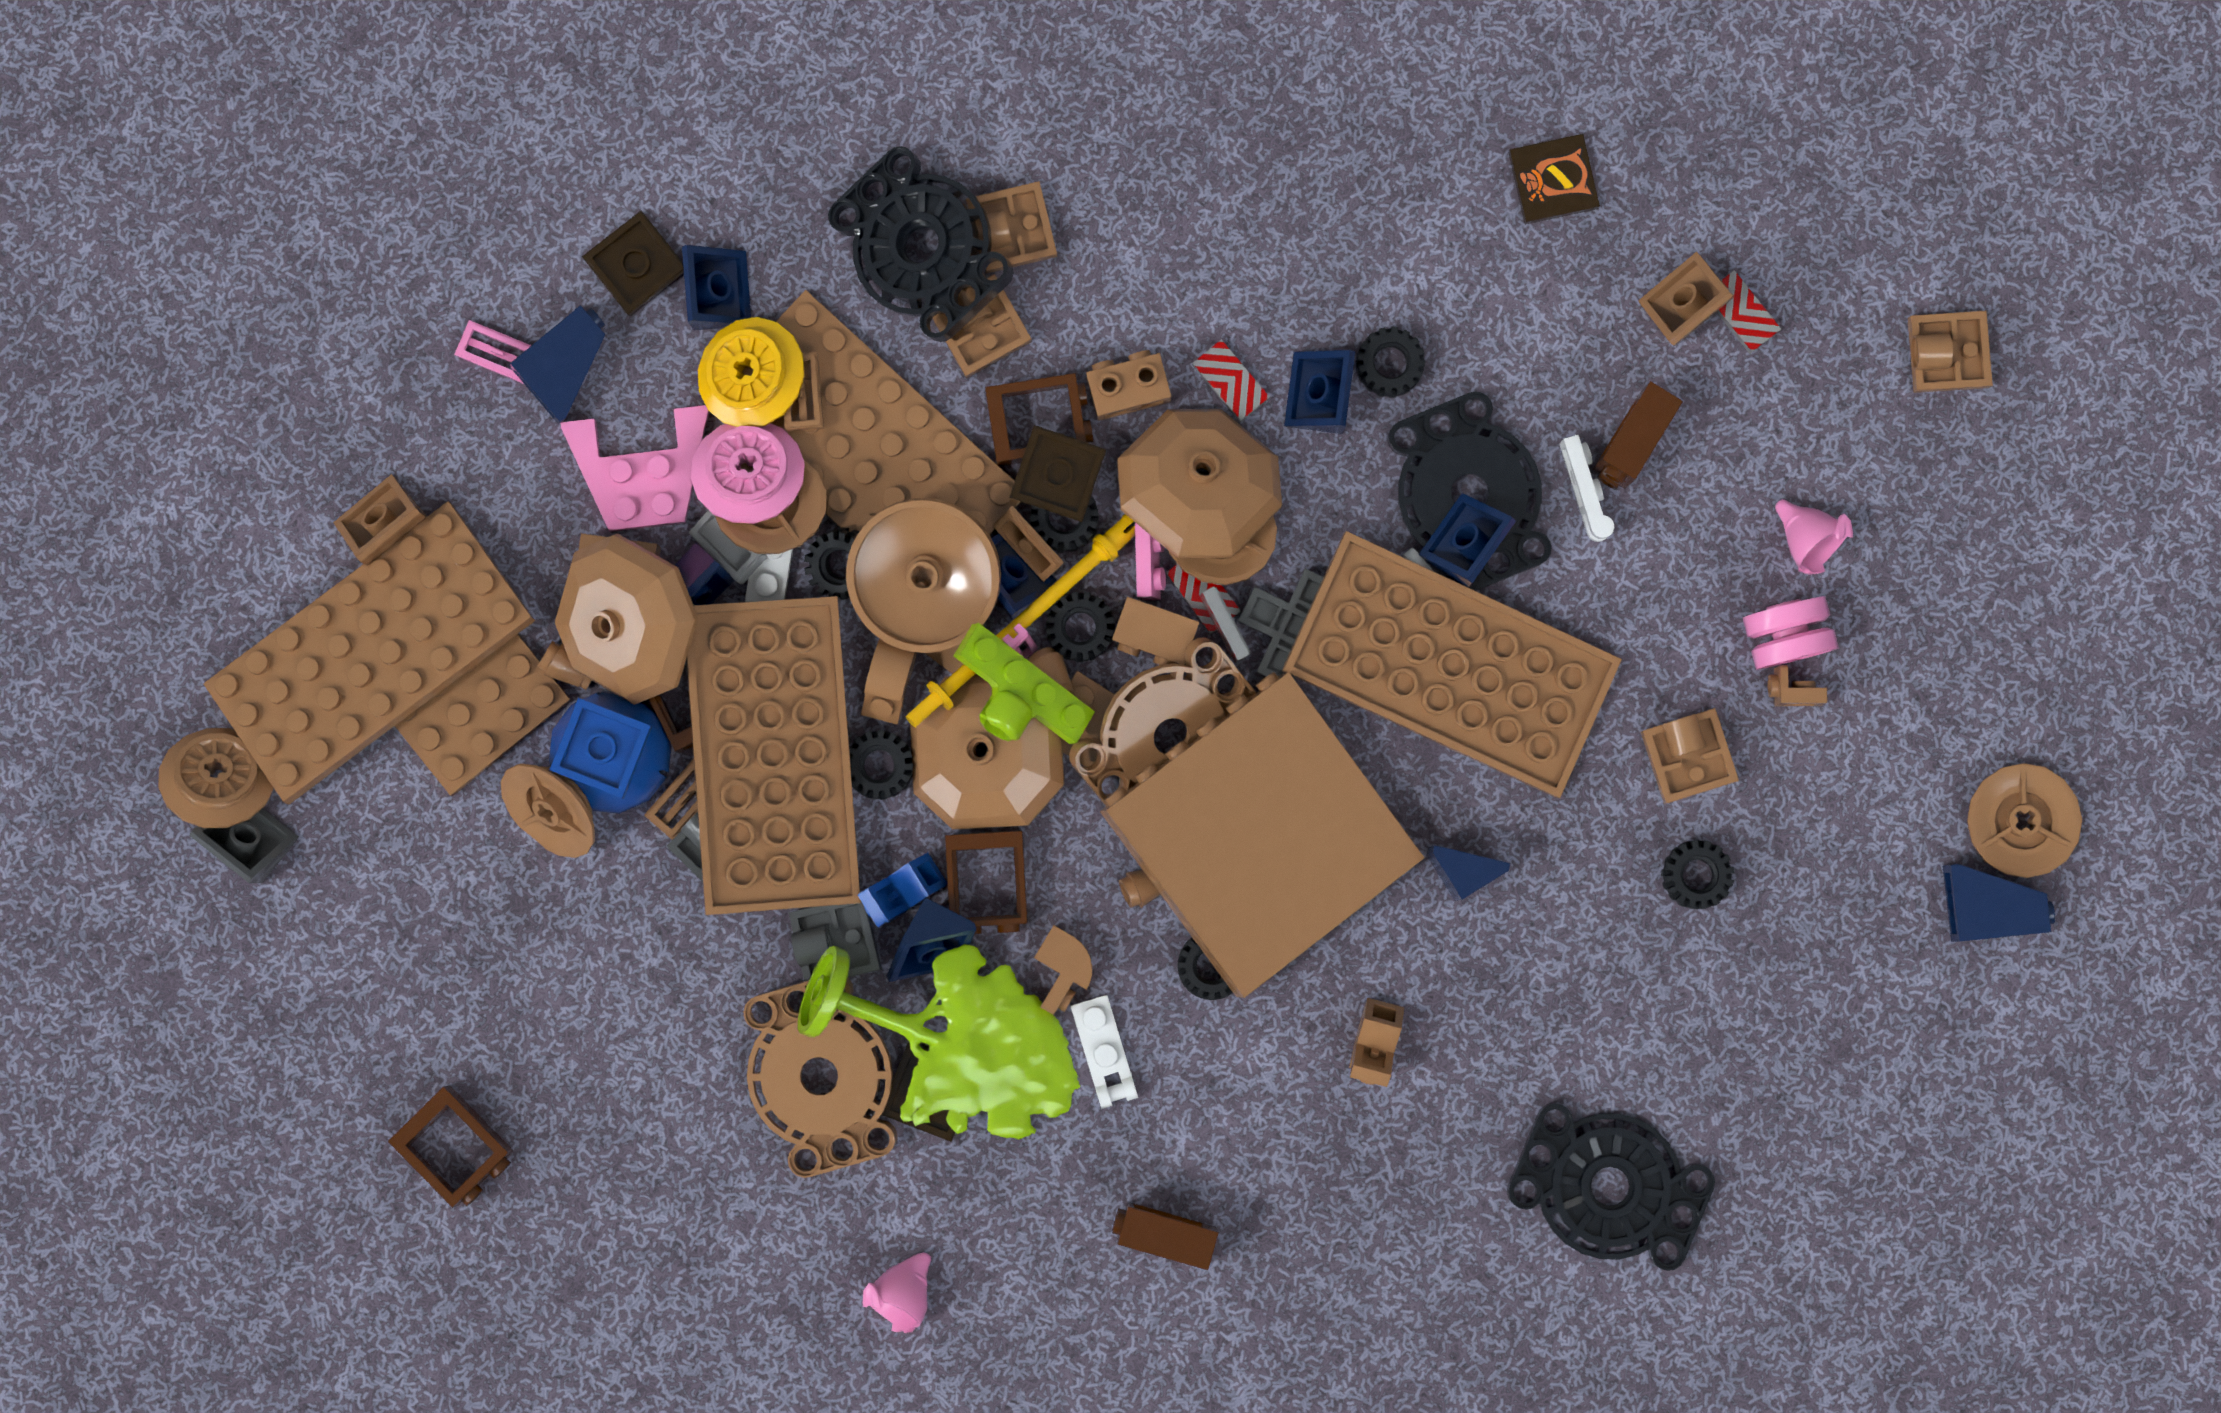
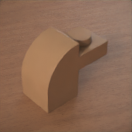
M879 638L864 689L865 697L861 715L898 725L917 652L896 648Z
M1053 925L1034 958L1060 973L1041 1005V1008L1054 1015L1057 1009L1065 1012L1076 994L1075 991L1070 989L1073 982L1087 990L1092 978V962L1088 951L1079 940Z
M1367 998L1349 1066L1351 1068L1350 1078L1358 1079L1369 1085L1377 1084L1388 1087L1392 1073L1394 1052L1402 1030L1405 1007Z

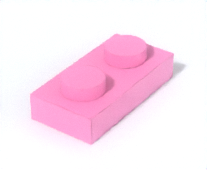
M1135 523L1137 597L1143 600H1161V590H1165L1166 574L1164 568L1160 567V552H1164L1165 547Z

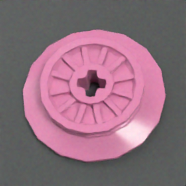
M771 423L763 427H735L723 424L702 439L692 457L690 479L697 499L713 515L732 523L755 524L778 516L794 502L803 486L805 463L798 444L783 428ZM747 463L749 467L753 466L754 470L748 473L745 469H741L740 465Z

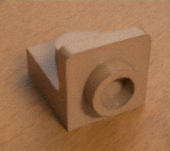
M1779 665L1774 668V674H1769L1768 696L1774 697L1775 706H1822L1827 703V688H1816L1815 681L1792 682V688H1789L1788 665Z

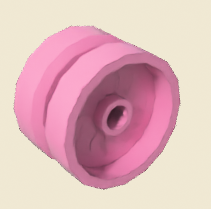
M1825 596L1802 601L1796 599L1766 607L1764 611L1743 617L1747 637L1753 639L1767 636L1773 637V641L1757 645L1751 651L1756 670L1806 659L1839 649L1835 630L1821 628L1809 631L1808 628L1810 625L1825 621L1830 616Z

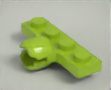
M980 623L971 625L953 655L992 687V694L979 715L980 724L988 732L1002 740L1020 739L1030 720L1036 718L1067 743L1075 744L1095 713L1089 706Z

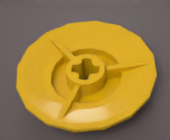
M759 317L736 320L718 331L705 347L698 367L699 393L708 411L724 424L734 427H763L783 416L798 398L805 377L803 353L794 335L778 322ZM745 366L754 369L751 376L742 373Z

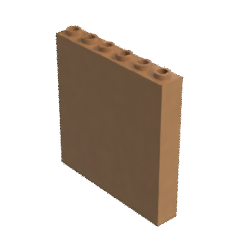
M1272 672L1256 684L1259 689L1257 693L1249 699L1242 695L1226 707L1229 714L1217 722L1213 717L1196 730L1199 737L1188 745L1183 740L1165 753L1169 758L1158 768L1152 763L1135 776L1138 781L1137 784L1127 791L1123 786L1114 791L1105 799L1108 806L1100 811L1236 997L1245 998L1424 859L1422 853L1289 672L1279 676Z

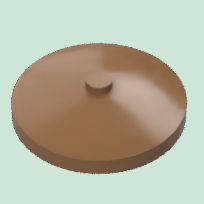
M914 498L886 507L864 525L856 536L848 555L846 582L848 594L855 612L875 636L902 650L933 653L961 644L972 624L980 623L983 626L991 615L999 596L1001 566L996 547L990 535L971 514L946 501L931 498Z

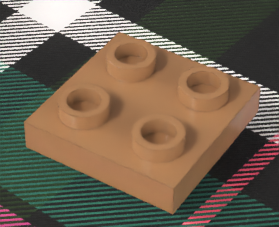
M1040 181L976 196L986 211L991 227V252H998L1011 262L1013 267L1057 257ZM967 198L966 202L968 209H974V205L972 204L970 199ZM980 219L975 222L979 239L983 240V227ZM994 261L990 263L985 273L1003 270L1002 262Z
M993 274L987 279L996 280L997 277L995 276V274ZM967 287L961 290L958 295L960 306L965 307L973 303L976 296L974 288ZM1002 290L958 333L945 342L967 379L1031 343L1032 339L1005 291ZM940 313L932 318L939 332L946 328L948 323L946 314Z
M1986 311L1912 315L1907 318L1914 393L1983 389L1993 386Z
M1716 708L1641 731L1664 804L1739 781Z

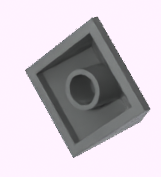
M263 808L251 819L228 828H202L197 826L189 835L248 883H263L299 837Z

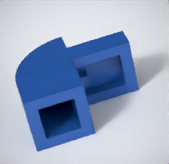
M927 852L910 861L887 878L866 888L857 896L863 903L866 913L873 919L876 926L880 927L923 902L925 897H931L947 886L948 883Z

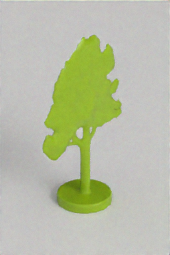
M964 944L958 948L945 951L935 958L932 968L934 971V986L937 992L928 1006L917 1014L899 1013L869 1000L843 992L850 967V956L845 949L837 946L829 947L821 956L807 984L798 1015L797 1029L800 1034L811 1038L819 1036L829 1024L836 1009L854 1017L903 1035L910 1042V1049L919 1061L918 1065L913 1069L906 1101L901 1106L900 1117L903 1122L913 1121L915 1126L930 1123V1115L943 1110H949L946 1121L957 1134H960L967 1130L968 1117L976 1116L980 1111L988 1112L987 1130L992 1135L1019 1140L1036 1132V1129L1031 1125L1030 1115L1043 1113L1049 1118H1056L1068 1112L1071 1107L1072 1094L1075 1089L1080 1088L1077 1080L1078 1075L1073 1068L1072 1057L1067 1049L1069 1041L1063 1034V1028L1059 1020L1053 1014L1041 1008L1042 1002L1035 994H1024V987L1017 982L1015 974L1009 965H1000L986 976L978 975V970L986 964V959L975 946ZM941 999L942 1004L936 1005L938 1001ZM935 1016H945L948 1020L947 1030L944 1032H934L923 1027L924 1022ZM921 1042L930 1046L929 1051H924L919 1044Z

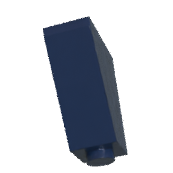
M581 305L509 364L513 372L558 424L567 417L605 337V333L601 330L605 326L602 319L592 308L585 311Z
M1960 864L1942 866L1951 942L2051 932V924L2055 923V910L2053 903L2048 901L2046 893Z

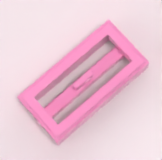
M469 320L454 355L524 384L513 370L467 352L466 348L469 345L508 362H512L517 358L515 355L471 338L474 331L521 351H526L531 345Z
M1018 623L1013 628L1017 636L1013 639L1007 634L1003 641L1024 658L1028 659L1038 650L1037 645L1028 631ZM1022 643L1027 646L1023 652L1019 648Z

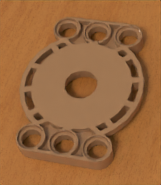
M1202 637L1191 641L1185 652L1186 665H1159L1142 671L1127 681L1114 695L1104 713L1100 729V741L1089 738L1080 739L1071 747L1069 760L1072 766L1105 806H1108L1105 799L1110 795L1102 791V783L1105 778L1111 775L1118 776L1120 779L1118 789L1123 786L1127 791L1138 783L1135 776L1152 763L1158 768L1169 759L1154 744V733L1160 723L1171 718L1182 720L1187 728L1184 741L1188 745L1199 737L1196 730L1213 717L1217 722L1229 714L1226 709L1229 704L1242 695L1249 699L1256 693L1221 647L1212 640ZM1203 647H1211L1213 651L1212 660L1205 666H1198L1196 663L1197 652ZM1169 672H1171L1169 675H1159V674H1162V673H1169ZM1227 674L1233 675L1235 683L1231 691L1219 693L1217 684L1220 678ZM1087 748H1095L1097 750L1095 763L1088 767L1081 766L1079 761L1081 753Z
M847 977L845 992L853 995V984L850 978ZM809 980L758 994L745 1004L743 1011L746 1023L753 1029L762 1031L755 1040L748 1059L747 1083L750 1098L757 1114L769 1129L784 1140L796 1144L789 1153L788 1166L796 1176L802 1178L816 1176L882 1157L895 1147L898 1140L895 1127L890 1122L879 1119L891 1095L893 1080L891 1058L882 1036L869 1021L854 1017L836 1009L829 1024L819 1036L811 1038L800 1034L797 1029L799 1012L794 1011L790 1007L788 998L793 991L799 990L805 993ZM756 1002H767L771 1006L772 1017L768 1022H759L752 1015V1008ZM841 1013L843 1015H846L847 1017L844 1020L842 1018L837 1017V1015ZM854 1021L862 1025L873 1039L869 1040L865 1033L853 1024ZM768 1033L775 1035L772 1041L765 1040ZM877 1045L883 1056L885 1069L880 1068L879 1057L874 1048ZM761 1048L765 1050L761 1062V1071L755 1072L756 1057ZM822 1057L828 1059L837 1069V1084L832 1091L826 1094L811 1092L802 1081L801 1073L803 1066L812 1058ZM886 1079L884 1094L881 1102L876 1100L880 1089V1080ZM755 1081H761L762 1093L767 1102L763 1106L757 1094ZM869 1109L875 1111L873 1116L866 1114ZM772 1110L777 1118L788 1126L786 1131L778 1126L767 1112ZM882 1128L888 1132L890 1141L887 1147L878 1149L871 1145L869 1134L872 1129ZM796 1130L804 1133L802 1138L793 1135ZM844 1138L851 1142L853 1153L850 1158L841 1159L834 1154L832 1146L835 1140ZM809 1149L814 1152L817 1159L814 1168L806 1170L798 1165L796 1155L799 1150Z

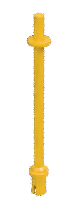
M1124 514L1103 535L1097 534L1092 539V550L996 636L1003 641V638L1009 634L1014 639L1017 633L1013 628L1018 623L1024 629L1028 628L1101 561L1109 560L1113 562L1119 556L1118 551L1135 537V525L1130 526L1124 531L1134 521ZM963 664L940 686L930 681L926 686L931 694L905 716L908 722L916 728L940 705L950 710L954 706L950 696L976 673Z

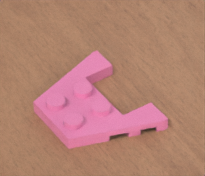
M706 405L674 409L678 447L659 451L600 457L595 419L560 423L563 434L610 532L686 523L693 492V485L690 479L692 457L704 437L709 417Z

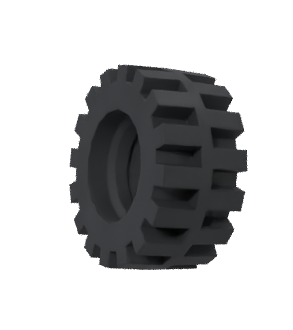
M1384 327L1375 333L1372 332L1363 341L1357 354L1356 371L1361 383L1363 382L1368 391H1372L1380 397L1396 398L1399 395L1403 396L1417 385L1425 368V353L1419 345L1420 341L1416 337L1413 338L1409 331L1398 330V327H1391V329ZM1384 348H1396L1405 356L1406 369L1400 376L1387 378L1376 370L1374 364L1375 356Z

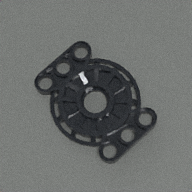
M894 147L834 202L829 210L828 220L831 227L842 235L854 236L853 262L858 278L867 293L882 306L898 314L920 317V328L923 333L934 341L944 342L958 333L1011 282L1014 274L1013 266L1000 253L991 252V227L986 211L976 196L959 182L945 176L920 174L921 162L918 156L906 147ZM902 156H908L911 162L908 171L901 175L895 174L893 170L895 161ZM875 182L882 183L883 193L880 198L869 201L866 197L869 185ZM933 182L943 183L951 186V188L945 190L932 184ZM962 193L970 199L975 207L974 209H968L958 199ZM847 208H853L856 213L854 222L847 227L840 226L839 216L841 212ZM980 219L983 227V240L979 239L975 222ZM918 229H932L937 234L939 241L935 253L925 262L917 263L911 261L906 253L908 238ZM862 257L866 266L865 268H863ZM994 261L1002 262V275L996 280H988L985 273L988 265ZM873 279L882 288L881 296L875 292L869 283L870 280ZM967 287L974 288L976 296L973 303L965 307L960 306L958 295L961 290ZM894 298H897L904 302H909L911 308L898 307L891 302ZM940 313L946 314L948 319L946 328L938 333L932 332L930 329L932 318Z
M1477 391L1467 393L1403 419L1394 424L1388 434V444L1391 450L1398 455L1407 457L1402 466L1398 481V505L1405 526L1411 536L1422 547L1426 545L1427 541L1421 535L1426 533L1431 538L1455 504L1451 494L1452 485L1458 478L1464 475H1474L1482 479L1488 489V498L1485 504L1516 520L1494 552L1502 553L1509 560L1508 570L1503 574H1496L1490 570L1487 562L1472 586L1469 587L1474 591L1481 590L1541 565L1549 558L1552 549L1551 542L1546 535L1541 532L1532 531L1542 503V482L1537 465L1528 449L1514 435L1498 426L1487 424L1493 411L1492 402L1487 395ZM1474 399L1481 401L1485 406V416L1479 420H1472L1467 417L1464 407L1468 401ZM1444 414L1449 418L1451 427L1447 433L1436 434L1431 430L1429 421L1433 415ZM1401 428L1412 430L1416 437L1415 444L1406 449L1399 447L1394 439L1397 430ZM1481 430L1490 432L1489 437L1479 435ZM1499 435L1508 440L1518 452L1513 454L1505 445L1496 441L1497 436ZM1523 457L1531 469L1534 481H1527L1525 470L1519 462ZM1413 458L1421 459L1418 466L1411 464ZM1408 472L1413 475L1410 486V496L1404 497V482ZM1535 489V505L1531 514L1526 512L1529 501V491ZM1406 506H1412L1414 517L1419 524V527L1416 529L1408 517ZM1521 521L1529 522L1525 529L1517 528ZM1528 539L1539 540L1544 546L1542 557L1536 560L1526 557L1523 552L1525 541Z
M1550 1103L1543 1106L1536 1116L1508 1183L1507 1195L1511 1203L1520 1209H1532L1540 1204L1542 1214L1551 1230L1566 1245L1581 1254L1598 1259L1620 1260L1639 1255L1648 1250L1650 1260L1655 1266L1662 1270L1670 1271L1680 1267L1686 1258L1714 1190L1715 1178L1710 1169L1700 1164H1690L1681 1169L1678 1158L1669 1142L1655 1128L1640 1119L1619 1113H1599L1581 1118L1573 1123L1572 1114L1568 1108L1561 1104ZM1553 1109L1561 1111L1565 1117L1563 1128L1555 1132L1549 1131L1544 1125V1116ZM1601 1119H1615L1614 1127L1592 1129L1589 1122ZM1623 1121L1634 1123L1647 1132L1644 1136H1641L1634 1131L1624 1129ZM1581 1126L1583 1133L1576 1136L1575 1129ZM1654 1137L1663 1145L1670 1158L1664 1160L1660 1151L1651 1143ZM1536 1145H1544L1550 1151V1160L1543 1167H1535L1529 1160V1153ZM1673 1166L1675 1174L1670 1177L1668 1168ZM1603 1168H1617L1624 1173L1628 1180V1193L1618 1204H1602L1596 1200L1592 1193V1179ZM1699 1170L1705 1174L1707 1183L1702 1191L1695 1193L1688 1189L1686 1178L1690 1172ZM1521 1181H1530L1535 1186L1534 1198L1526 1203L1519 1202L1514 1195L1515 1186ZM1552 1197L1554 1205L1547 1207L1545 1200ZM1678 1206H1686L1692 1213L1690 1224L1684 1228L1674 1226L1671 1220L1672 1212ZM1558 1213L1561 1221L1570 1229L1567 1236L1557 1228L1551 1215ZM1581 1237L1589 1243L1598 1245L1597 1252L1582 1248L1573 1241ZM1646 1237V1243L1639 1246L1638 1241ZM1668 1241L1676 1246L1677 1257L1673 1262L1665 1264L1658 1260L1656 1251L1661 1243ZM1625 1245H1630L1631 1250L1621 1253H1606L1608 1247H1621Z

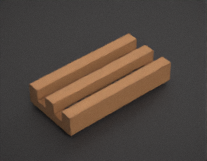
M817 351L803 353L804 361H810L815 420H808L804 377L798 395L800 421H793L791 405L784 414L786 432L794 430L803 431L812 428L824 429Z
M694 758L644 815L672 840L681 832L682 827L691 817L698 812L696 801L672 829L668 826L670 821L696 793L695 781L662 819L657 817L656 814L695 771Z

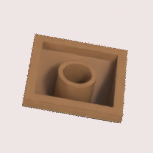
M1695 252L1639 299L1638 302L1673 346H1676L1735 296L1700 254Z
M391 474L333 523L355 557L361 563L368 566L419 522L425 519L427 515Z

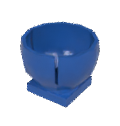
M598 691L583 699L578 698L577 702L570 705L553 728L549 754L550 771L568 777L575 782L587 797L592 811L620 814L649 801L667 778L660 774L659 771L669 772L672 745L653 708L643 701L633 705L611 691H602L601 693Z

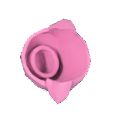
M1783 499L1775 505V509L1784 525L1790 553L1798 566L1799 572L1808 575L1825 572L1823 564L1847 537L1853 538L1851 520L1846 514H1842L1836 519L1819 509L1800 507Z
M924 1252L918 1253L889 1268L874 1284L868 1283L863 1290V1307H872L892 1323L891 1331L913 1332L915 1328L921 1325L927 1311V1273L931 1256Z

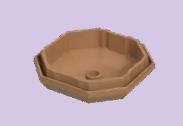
M1167 409L1117 459L1120 510L1177 558H1232L1282 507L1278 456L1222 409ZM1203 468L1208 471L1209 475H1200L1196 470Z
M614 534L574 552L555 618L556 628L572 668L633 705L678 687L698 622L697 613L679 568L619 534Z
M974 675L950 696L954 705L950 710L940 705L916 728L910 724L913 757V793L953 830L1028 826L1064 786L1062 738L1036 718L1030 720L1018 740L1005 741L988 732L980 724L979 715L992 694V687L979 675ZM945 677V678L939 683V686H940L946 679H948L949 677ZM979 743H985L988 748L987 754L983 757H979L976 754V747Z

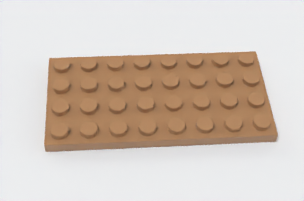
M807 290L779 317L776 322L794 335L802 353L815 351L818 353L824 429L812 428L803 431L794 430L787 433L798 444L803 459L819 473L827 491L826 515L840 528H849L850 532L855 529L860 531L878 512L892 504L914 498H931L946 501L964 509L977 519L991 536L996 530L992 525L1010 507L1013 506L1016 509L1021 501L1009 498L1015 481ZM804 361L808 420H815L810 361ZM745 366L742 373L751 376L754 369ZM798 398L792 404L793 421H800ZM784 415L771 422V424L785 430Z
M447 501L419 522L368 566L365 564L360 566L203 683V685L282 801L289 805L532 624L535 619L458 511Z
M1345 531L1287 657L1282 672H1289L1291 676L1546 794L1555 798H1561L1622 659Z
M838 597L694 605L698 622L686 660L705 915L861 903L857 896L860 893Z

